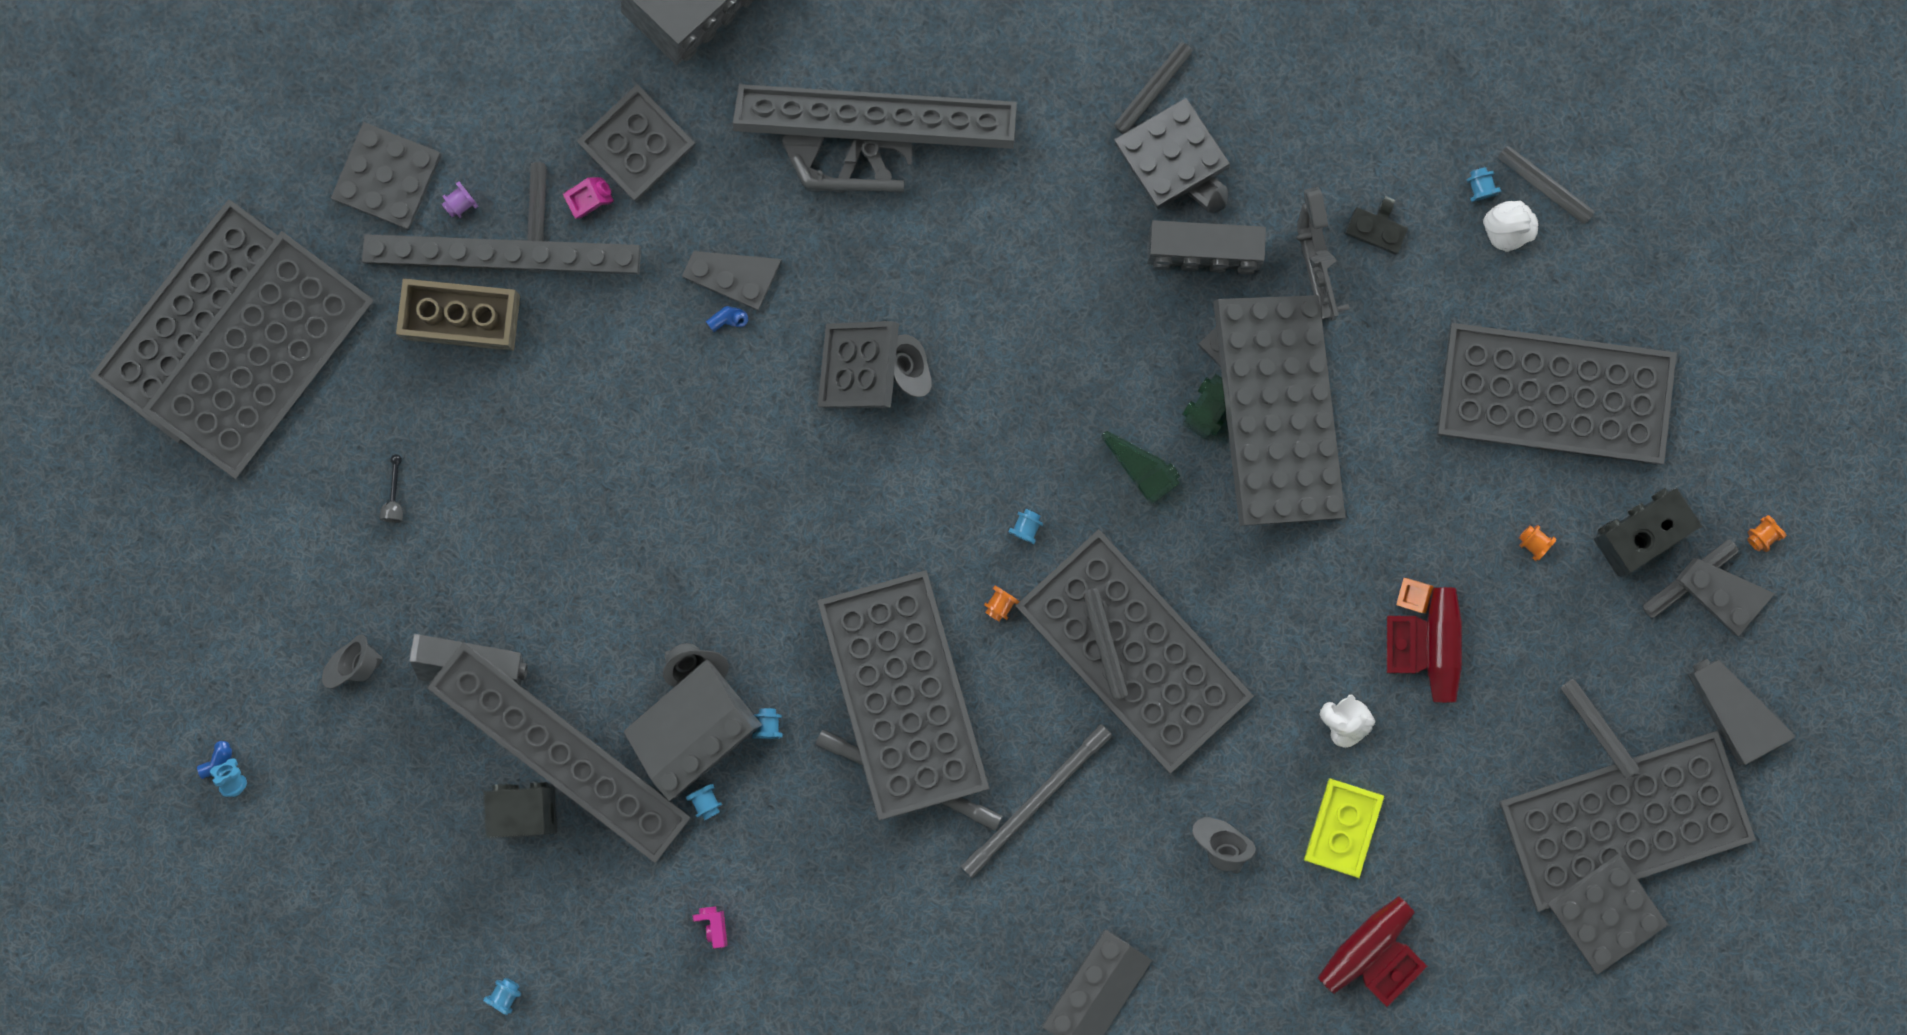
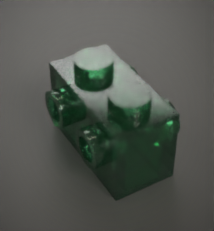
M1216 373L1211 380L1207 377L1198 389V392L1202 395L1196 403L1190 401L1182 413L1186 417L1182 425L1205 440L1210 433L1215 436L1224 423L1220 420L1226 410L1222 377Z

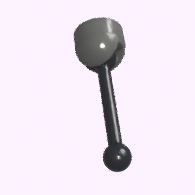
M394 454L390 459L393 464L390 501L382 506L380 520L400 523L403 522V509L396 502L398 466L401 464L402 458L400 455Z

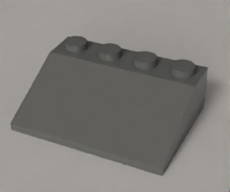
M706 659L623 732L650 779L667 800L671 801L686 791L762 726V724L709 659Z

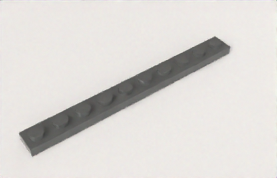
M364 234L362 262L365 264L640 275L641 246Z

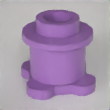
M457 182L458 188L447 197L445 195L442 196L445 199L442 206L451 217L457 214L461 218V214L472 205L476 209L478 205L462 184Z

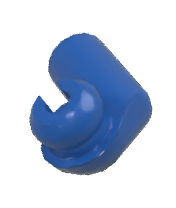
M726 306L706 320V323L713 332L717 331L724 324L744 327L748 323V315L742 309Z
M227 741L217 742L214 745L211 761L197 766L201 779L212 776L210 774L212 767L219 766L231 759L232 749Z

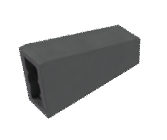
M414 634L410 663L418 680L432 681L463 642ZM466 643L520 686L521 680H526L528 665L524 663L521 653Z
M1706 658L1692 666L1695 671L1687 675L1738 765H1746L1795 738L1794 734L1720 660L1710 662Z

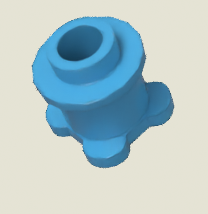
M1486 167L1470 172L1471 177L1466 179L1467 183L1471 184L1474 197L1470 198L1471 202L1497 196L1501 192L1500 187L1495 188L1492 178L1494 172L1487 171Z
M1025 509L1024 513H1017L1019 515L1014 528H1010L1008 532L1034 545L1036 542L1034 536L1039 526H1043V523L1039 521L1040 515Z
M759 709V714H754L762 726L752 734L753 739H780L783 737V733L779 732V719L782 718V715L776 714V709Z
M234 758L227 760L226 763L219 766H214L210 770V774L214 777L213 783L215 786H220L219 791L225 797H234L241 794L247 785V780L243 775H240L241 771L236 767L238 762Z
M713 784L707 785L686 797L687 801H692L698 813L696 814L697 818L703 816L704 820H707L720 813L718 807L722 803H718L712 792L715 788Z
M504 978L503 981L497 979L495 982L497 986L488 997L485 996L483 1001L505 1015L511 1014L513 1009L510 1006L516 997L521 996V993L518 991L519 985L508 978Z

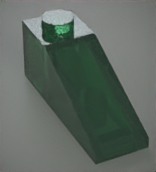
M1108 431L1102 434L1101 438L1150 505L1180 484L1177 480L1180 475L1171 463L1166 465L1164 460Z

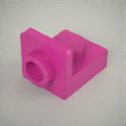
M601 177L587 178L563 194L575 219L586 216L601 205H609L614 202L609 185Z
M716 906L699 908V914L693 915V921L710 919V925H706L707 941L712 942L713 948L727 946L724 911L717 912Z

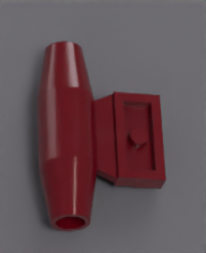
M1451 587L1433 588L1427 622L1416 616H1387V673L1416 674L1427 668L1433 702H1456L1462 671V619L1457 590Z
M1396 897L1371 915L1336 950L1317 978L1335 994L1362 975L1365 986L1388 1007L1427 967L1407 945L1395 941L1415 911L1401 897Z

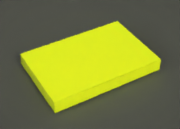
M1329 778L1304 861L1359 878L1384 796Z

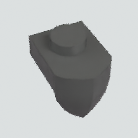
M1215 177L1187 193L1210 213L1225 209L1229 199L1228 188Z

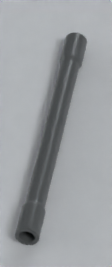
M1100 724L998 831L961 865L964 871L973 878L1023 824L1113 735Z
M822 729L815 745L863 766L858 747ZM962 797L941 803L994 831L1002 818L1001 814L982 805L974 804Z

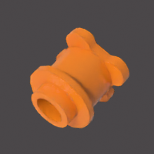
M1769 515L1763 517L1760 520L1761 524L1755 529L1748 530L1749 538L1747 540L1756 551L1763 550L1768 552L1770 546L1776 540L1780 541L1787 536L1784 530Z
M1529 525L1519 536V539L1522 540L1519 546L1521 548L1526 547L1533 553L1532 559L1535 561L1540 560L1557 539L1554 536L1552 538L1547 537L1539 530V525L1534 528Z
M994 585L993 589L996 592L988 604L984 603V606L988 608L985 613L1000 622L1001 618L1008 619L1007 614L1014 603L1017 605L1020 601Z

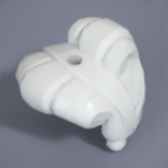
M1522 201L1503 202L1492 208L1483 219V224L1492 245L1505 252L1517 249L1526 242L1533 241L1538 233L1537 217Z
M1348 695L1338 705L1327 702L1320 711L1322 721L1331 729L1330 735L1333 742L1345 748L1351 747L1371 732L1375 724L1374 717H1372L1367 706L1355 700L1353 695Z

